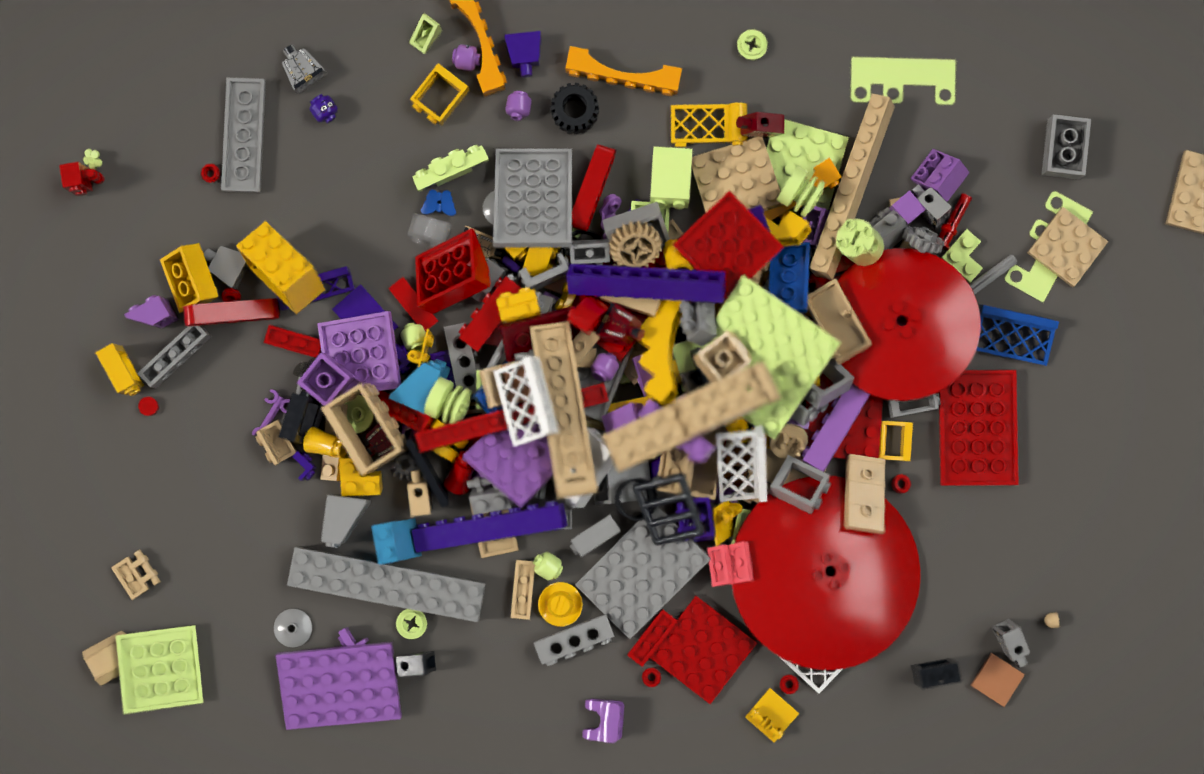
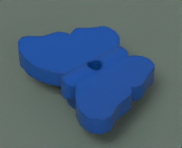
M434 189L430 190L426 196L427 200L424 201V205L421 208V213L424 215L432 214L435 211L438 213L444 212L448 216H455L457 214L452 202L451 192L448 190L442 193H437Z

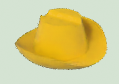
M556 582L547 586L542 591L538 601V609L543 619L549 624L559 627L568 626L574 623L580 616L582 598L578 590L571 584Z

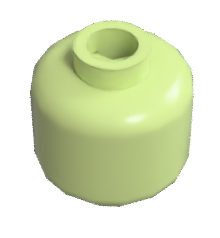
M406 324L400 333L404 347L409 351H421L426 332L420 324Z
M550 552L538 554L533 561L535 573L548 581L558 578L563 570L561 560Z

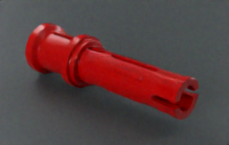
M961 194L947 223L940 228L941 232L938 237L944 241L943 250H949V244L953 236L957 235L956 229L969 203L972 201V198L967 194ZM960 207H962L957 218L955 219Z

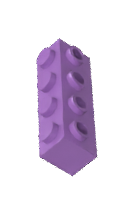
M649 399L638 415L642 418L663 407ZM702 436L675 447L679 451L684 449L688 452L687 457L695 463L698 461L705 463L716 449L714 445Z

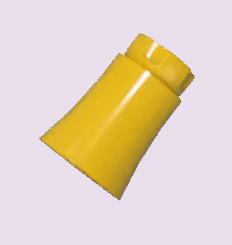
M670 239L664 243L663 254L667 269L694 270L690 262L673 246L678 239Z
M311 427L304 437L303 447L307 453H317L334 458H344L346 456L347 450L338 436L324 432L316 427Z

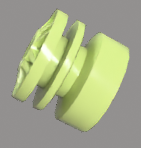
M797 166L776 201L786 207L793 201L797 202L794 211L797 212L802 205L805 208L801 216L805 217L814 209L823 194L826 182L821 180L818 187H815L813 184L818 177L814 176L810 182L805 181L808 171Z
M440 377L430 391L425 404L424 414L435 419L440 418L443 414L444 423L450 421L451 424L462 421L470 405L472 390L467 388L463 390V387L459 385L453 391L454 383Z

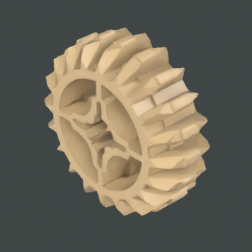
M639 220L636 224L630 221L628 226L622 224V229L616 228V233H612V239L609 242L612 259L617 262L618 266L623 265L624 267H642L645 265L648 268V263H654V258H659V252L662 249V241L658 231L652 225L648 226L646 222L641 225Z

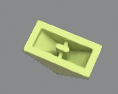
M425 13L422 14L409 43L425 54L442 32L440 24Z

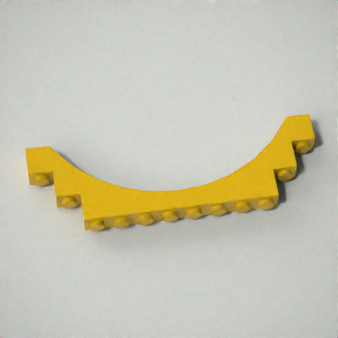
M792 211L787 216L782 217L779 225L766 218L771 233L784 247L800 246L812 231L809 222ZM662 299L655 317L648 316L640 329L644 330L643 339L637 340L638 343L648 349V351L642 354L639 364L643 370L654 377L646 383L644 391L649 398L663 408L670 405L678 395L673 373V348L677 329L682 318V313L680 312L681 300Z

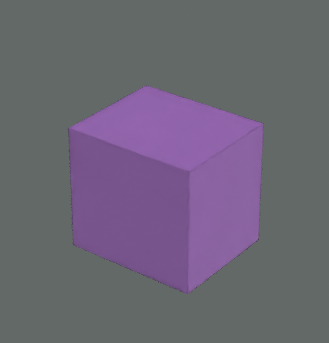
M910 190L889 208L904 218L907 225L926 210Z

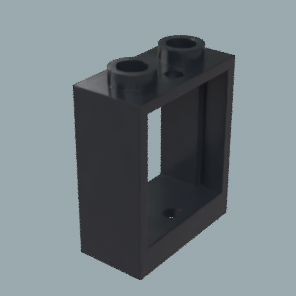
M301 391L299 395L292 392L279 437L303 444L304 437L311 427L321 429L325 416L321 408L324 405L309 393Z
M950 658L911 665L914 683L922 689L962 682L958 662Z

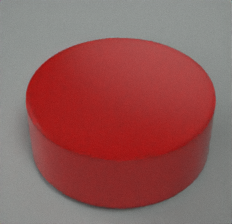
M144 397L140 400L138 409L143 415L153 416L157 413L159 404L152 397Z

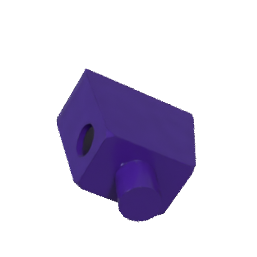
M541 32L504 34L513 68L521 69V77L533 76L532 66H539Z

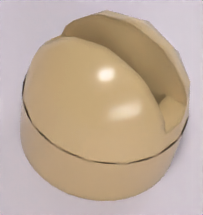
M1057 612L1049 613L1045 616L1044 623L1047 627L1059 628Z

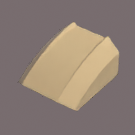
M729 330L693 357L696 365L711 384L742 370L752 362L748 349L737 335Z
M123 631L106 638L82 652L83 659L87 663L95 681L100 686L120 676L116 635L126 634Z

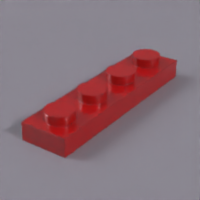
M379 391L378 397L381 402L384 401L387 404L390 417L395 418V420L417 432L429 429L434 418L390 399V394L385 391Z

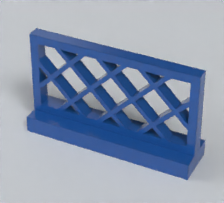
M980 304V330L982 329L983 333L980 334L979 338L985 335L990 344L984 348L977 347L976 351L1047 366L1055 330L1058 329L1059 321ZM984 317L991 318L995 324L986 331L982 326ZM1004 322H1009L1013 330L1004 335L999 326ZM1028 326L1032 334L1023 339L1018 329ZM997 328L1002 337L992 342L987 333ZM1042 330L1050 331L1048 339L1041 342L1037 333ZM1016 332L1020 341L1011 346L1006 337ZM1034 336L1039 345L1030 350L1025 341ZM1004 339L1009 348L1000 352L995 347V344ZM1023 343L1028 352L1018 356L1013 348ZM1040 347L1045 353L1043 361L1035 359L1032 352Z

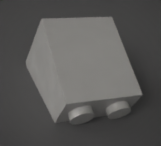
M648 460L620 473L616 465L613 464L597 487V493H594L595 505L615 503V494L618 487L627 480L643 478L650 481ZM632 481L625 486L621 494V502L637 501L633 486L638 484V482ZM642 490L645 499H648L647 491Z
M327 495L321 542H326L328 547H340L341 544L346 543L369 507L371 500Z

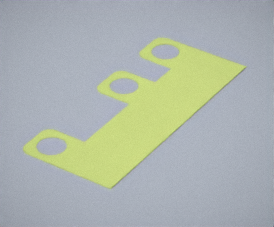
M852 57L851 100L853 102H868L871 98V84H883V96H887V91L890 88L898 89L899 97L892 100L893 103L902 102L903 85H936V103L951 105L955 102L956 60ZM864 87L867 91L866 97L863 99L857 98L855 96L856 88ZM947 89L951 92V98L948 101L940 99L939 93L941 90Z
M1056 191L1050 194L1045 204L1047 209L1057 214L1060 208L1054 209L1051 206V200L1054 197H1059L1063 201L1062 207L1087 224L1093 211ZM1037 220L1030 231V236L1036 240L1039 237L1035 233L1036 227L1039 225L1048 226V223L1042 220ZM1036 260L1030 272L1014 265L1007 272L1005 281L1044 302L1058 276ZM1018 270L1022 273V280L1016 283L1011 280L1010 274L1012 271Z

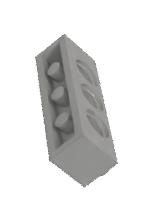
M465 323L446 326L444 331L456 387L462 386L463 390L466 388L472 390L473 395L476 392V370H481L480 364H476L475 356H478L477 351L468 344L463 349L457 348L456 344L461 335L458 331ZM467 357L470 359V365L463 368L460 365V361L462 358ZM467 376L474 378L472 386L464 384V379Z
M202 325L186 327L137 374L149 387L156 389L212 336Z
M603 614L534 641V646L541 664L546 663L547 666L557 663V659L563 656L565 659L575 656V652L581 649L583 652L593 649L594 644L600 642L601 645L611 642L614 633L607 615ZM596 629L599 633L598 637L595 639L589 638L587 635L588 630ZM578 636L580 644L577 646L571 645L569 642L570 637ZM560 643L562 651L559 653L553 652L551 649L552 644Z

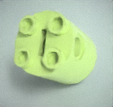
M849 219L845 221L837 233L836 246L855 264L868 266L874 264L882 256L884 241L881 235L869 223L860 219Z

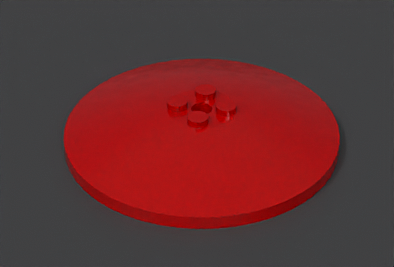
M917 249L883 250L882 256L874 264L861 266L854 263L838 279L840 287L872 343V346L841 364L854 377L852 384L867 394L885 400H919L937 394L950 386L968 367L979 341L980 312L977 300L968 282L951 264L928 252L921 253ZM898 317H906L908 323L905 326L898 325L896 322Z

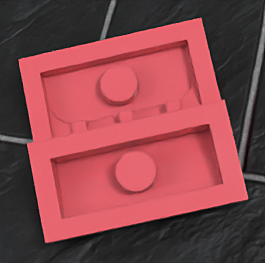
M748 542L707 548L708 556L711 559L709 560L712 587L754 581Z

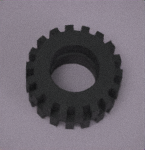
M568 83L566 87H560V91L555 92L554 98L551 101V113L555 124L562 131L566 130L569 134L571 132L579 134L581 131L584 133L587 132L588 128L591 129L593 123H596L599 114V104L597 96L593 94V90L591 88L588 89L584 84L580 86L579 83H575V85ZM577 99L586 105V112L581 117L571 118L564 113V105L570 100Z

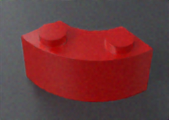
M586 295L577 308L573 307L569 311L568 322L590 336L593 330L600 325L610 306L594 295Z

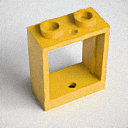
M438 63L410 100L413 104L412 107L417 112L421 113L423 111L428 115L426 118L435 125L438 123L442 126L470 90L465 83ZM438 77L459 91L440 117L420 102L421 98Z
M111 343L95 352L117 393L133 396L141 391L140 388L144 387V384L123 346Z

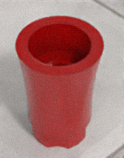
M467 451L459 453L453 467L444 480L446 489L454 494L463 495L469 491L467 481L472 479L475 469L463 460V455Z

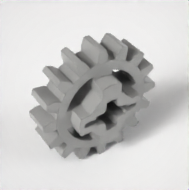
M911 226L906 227L902 235L905 242H909L910 247L917 249L921 253L935 252L938 254L939 252L941 253L944 246V241H942V238L937 237V233L923 226L922 228L915 226L914 228Z

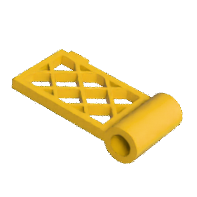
M747 104L671 105V144H675V147H686V144L731 143L732 146L743 145V142H747V137L741 135V128L736 126V121L738 117L747 115ZM716 109H724V117L718 122L711 114ZM675 110H684L688 115L680 122L675 117ZM697 110H703L707 114L700 122L693 116ZM690 117L697 123L691 131L683 125ZM708 117L717 123L710 131L702 125ZM699 126L707 133L703 138H696L692 134ZM720 126L724 130V138H715L711 133ZM680 127L688 133L683 139H675V132Z

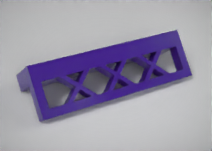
M345 266L318 274L322 284L328 283L332 287L329 293H321L312 302L353 291L355 287L350 269ZM347 277L350 287L341 289L336 286L339 279ZM277 296L281 311L290 309Z

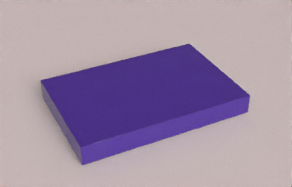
M361 284L332 309L340 319L385 312ZM392 320L393 329L395 331L399 328V326Z

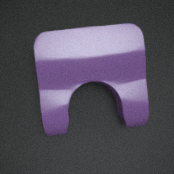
M586 700L585 708L596 711L601 717V723L598 728L583 730L582 737L588 740L614 743L621 739L624 722V703L615 700Z

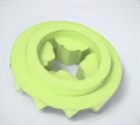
M758 30L743 32L737 42L740 55L751 60L762 57L768 46L766 37ZM755 38V45L758 47L753 48V50L749 52L750 49L747 43H751Z
M406 609L399 614L396 627L404 638L416 639L426 631L427 619L421 611ZM416 616L415 623L419 627H412L408 631L409 624L404 620L411 621Z

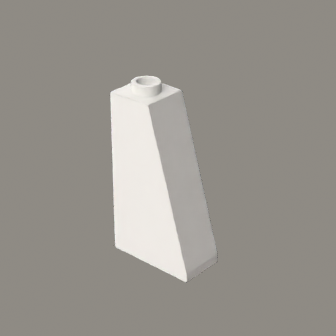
M587 428L598 487L614 464V461L603 439V435L594 428ZM593 494L564 499L566 500L565 503L571 508H584Z

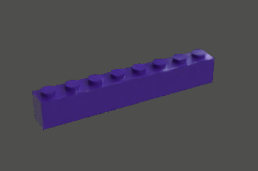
M570 264L567 272L568 294L723 303L726 292L725 272Z
M557 500L546 502V506L541 507L538 504L527 505V509L520 510V507L508 509L509 512L502 513L499 510L490 512L488 516H484L483 513L472 515L470 519H465V516L453 518V522H447V519L435 521V525H429V522L417 524L418 528L412 530L415 551L417 553L562 529L568 526L564 503L557 504Z

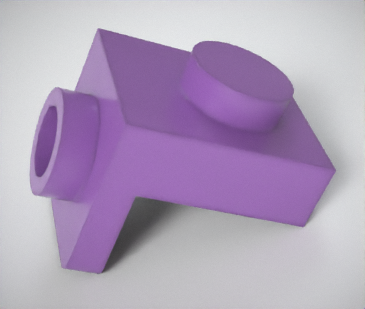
M348 627L338 632L340 635L338 639L342 646L364 645L369 641L366 637L357 643Z

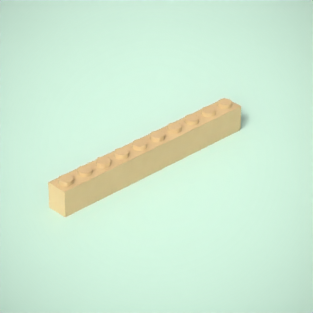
M877 94L871 95L809 267L816 277L828 280L834 279L842 256V252L836 246L837 233L846 220H854L895 108L890 97Z

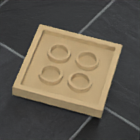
M1062 207L1027 253L1071 287H1075L1108 241Z

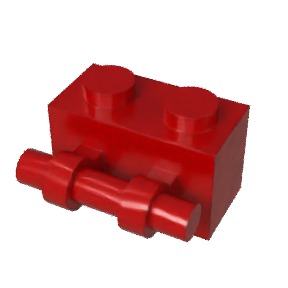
M80 162L59 165L63 188L76 196H83L87 192L93 191L92 182L96 184L104 182V176L95 169H89Z

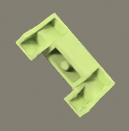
M474 145L468 148L466 153H464V150L459 151V149L449 152V156L443 159L441 157L433 159L431 164L428 165V170L425 168L415 172L416 175L412 176L418 191L421 192L422 189L433 184H437V186L445 184L471 172V167L484 161H489L483 146L478 147V145Z

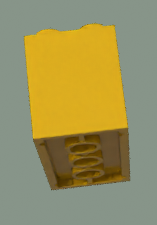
M266 221L236 245L249 269L295 314H298L325 291L314 267Z

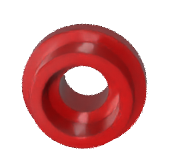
M206 164L201 170V177L208 183H214L220 177V169L214 164ZM209 171H214L212 177L208 176Z
M227 288L222 292L223 302L240 301L241 294L234 288Z
M899 474L892 479L891 485L895 492L902 494L910 489L911 481L906 475ZM900 480L904 482L902 488L898 486V481Z
M647 668L642 674V681L648 687H655L661 681V674L656 668ZM649 674L655 675V679L653 681H650L648 679Z
M785 675L781 678L779 685L784 693L793 694L799 688V681L793 675ZM787 681H792L793 683L790 688L786 687Z

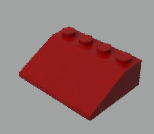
M472 228L415 256L417 307L432 314L491 287L489 267L475 230Z

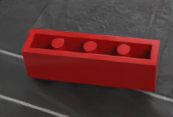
M507 276L504 279L501 277L494 285L495 291L492 294L488 292L482 300L484 303L480 310L476 308L471 314L472 321L469 325L465 323L458 331L461 334L459 338L477 352L501 322L496 299L500 298V295L503 293L511 292L513 295L519 293L520 289H523Z

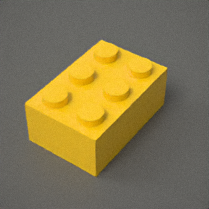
M199 243L180 246L160 259L179 313L184 312L183 306L206 304L219 297Z

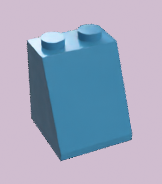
M439 359L425 362L394 390L389 398L424 413L425 404L431 389L440 377L447 379L451 368L446 366V362Z
M415 518L372 526L378 564L422 556L421 552L416 553L412 530L417 528Z

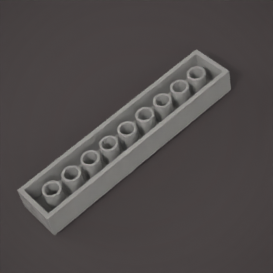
M294 547L287 586L478 622L486 583L387 563L378 564L376 561L309 548Z

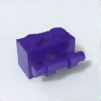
M710 497L696 498L694 502L703 523L705 534L694 537V541L714 540ZM684 502L676 503V513L689 511V509H685ZM686 519L679 521L678 533L696 529L693 519V526H687Z

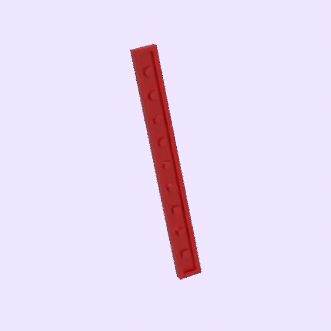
M604 383L580 389L583 408L609 402ZM530 403L527 412L534 415L536 408L534 404ZM525 404L518 405V407L523 409ZM503 409L415 433L421 453L509 428ZM516 409L512 413V418L517 422L521 412ZM525 415L521 425L530 423L531 418Z

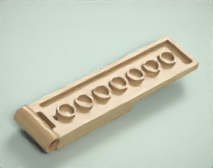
M569 322L530 327L534 357H539L559 430V433L547 435L557 498L562 499L597 493V483Z
M759 362L674 400L675 403L609 432L603 435V439L620 473L760 408L775 403L782 397L765 362Z

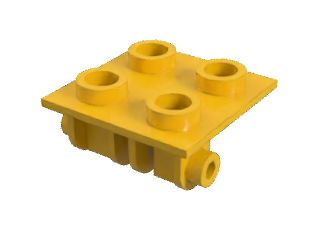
M429 329L426 330L422 351L411 350L407 354L408 360L418 364V367L430 360L428 349L433 346L434 336Z
M726 501L713 508L712 520L714 521L716 546L733 535V518L742 512L741 504Z
M769 688L745 718L772 742H775L783 736V732L799 713Z

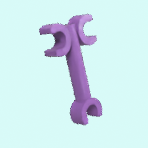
M271 389L270 392L275 395L274 399L269 400L265 398L264 400L269 404H273L261 426L252 431V435L256 436V432L259 429L270 424L279 409L286 413L285 404L289 403L290 399H284L279 396L277 391Z

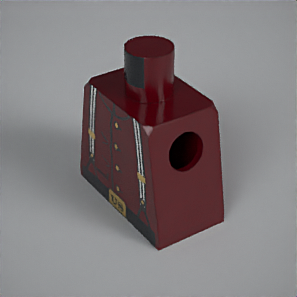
M754 112L738 117L736 126L741 128L742 136L751 138L763 137V139L784 134V114Z
M612 302L595 334L605 342L630 346L634 339L639 341L643 339L644 330L640 329L642 325L640 320L615 302Z
M380 423L365 436L370 443L365 447L370 457L377 453L380 458H383L396 450Z

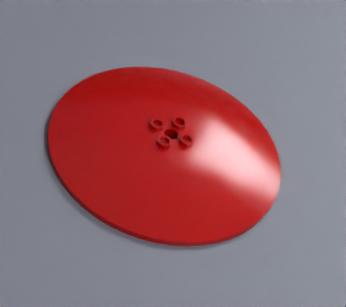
M830 476V488L826 494L823 493L821 495L822 502L818 510L814 508L812 514L771 494H767V501L757 503L747 515L734 544L748 542L754 581L731 584L735 603L745 624L759 642L772 653L793 664L817 670H836L853 667L867 662L886 650L899 637L908 624L915 609L920 588L919 555L913 535L903 517L885 499V532L883 534L845 529V478ZM805 477L786 483L782 487L811 501L821 482L811 477ZM828 566H832L835 570V574L832 577H828L825 573Z

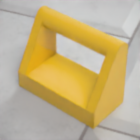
M881 421L879 458L895 461L911 460L913 423ZM887 425L902 427L900 456H885Z

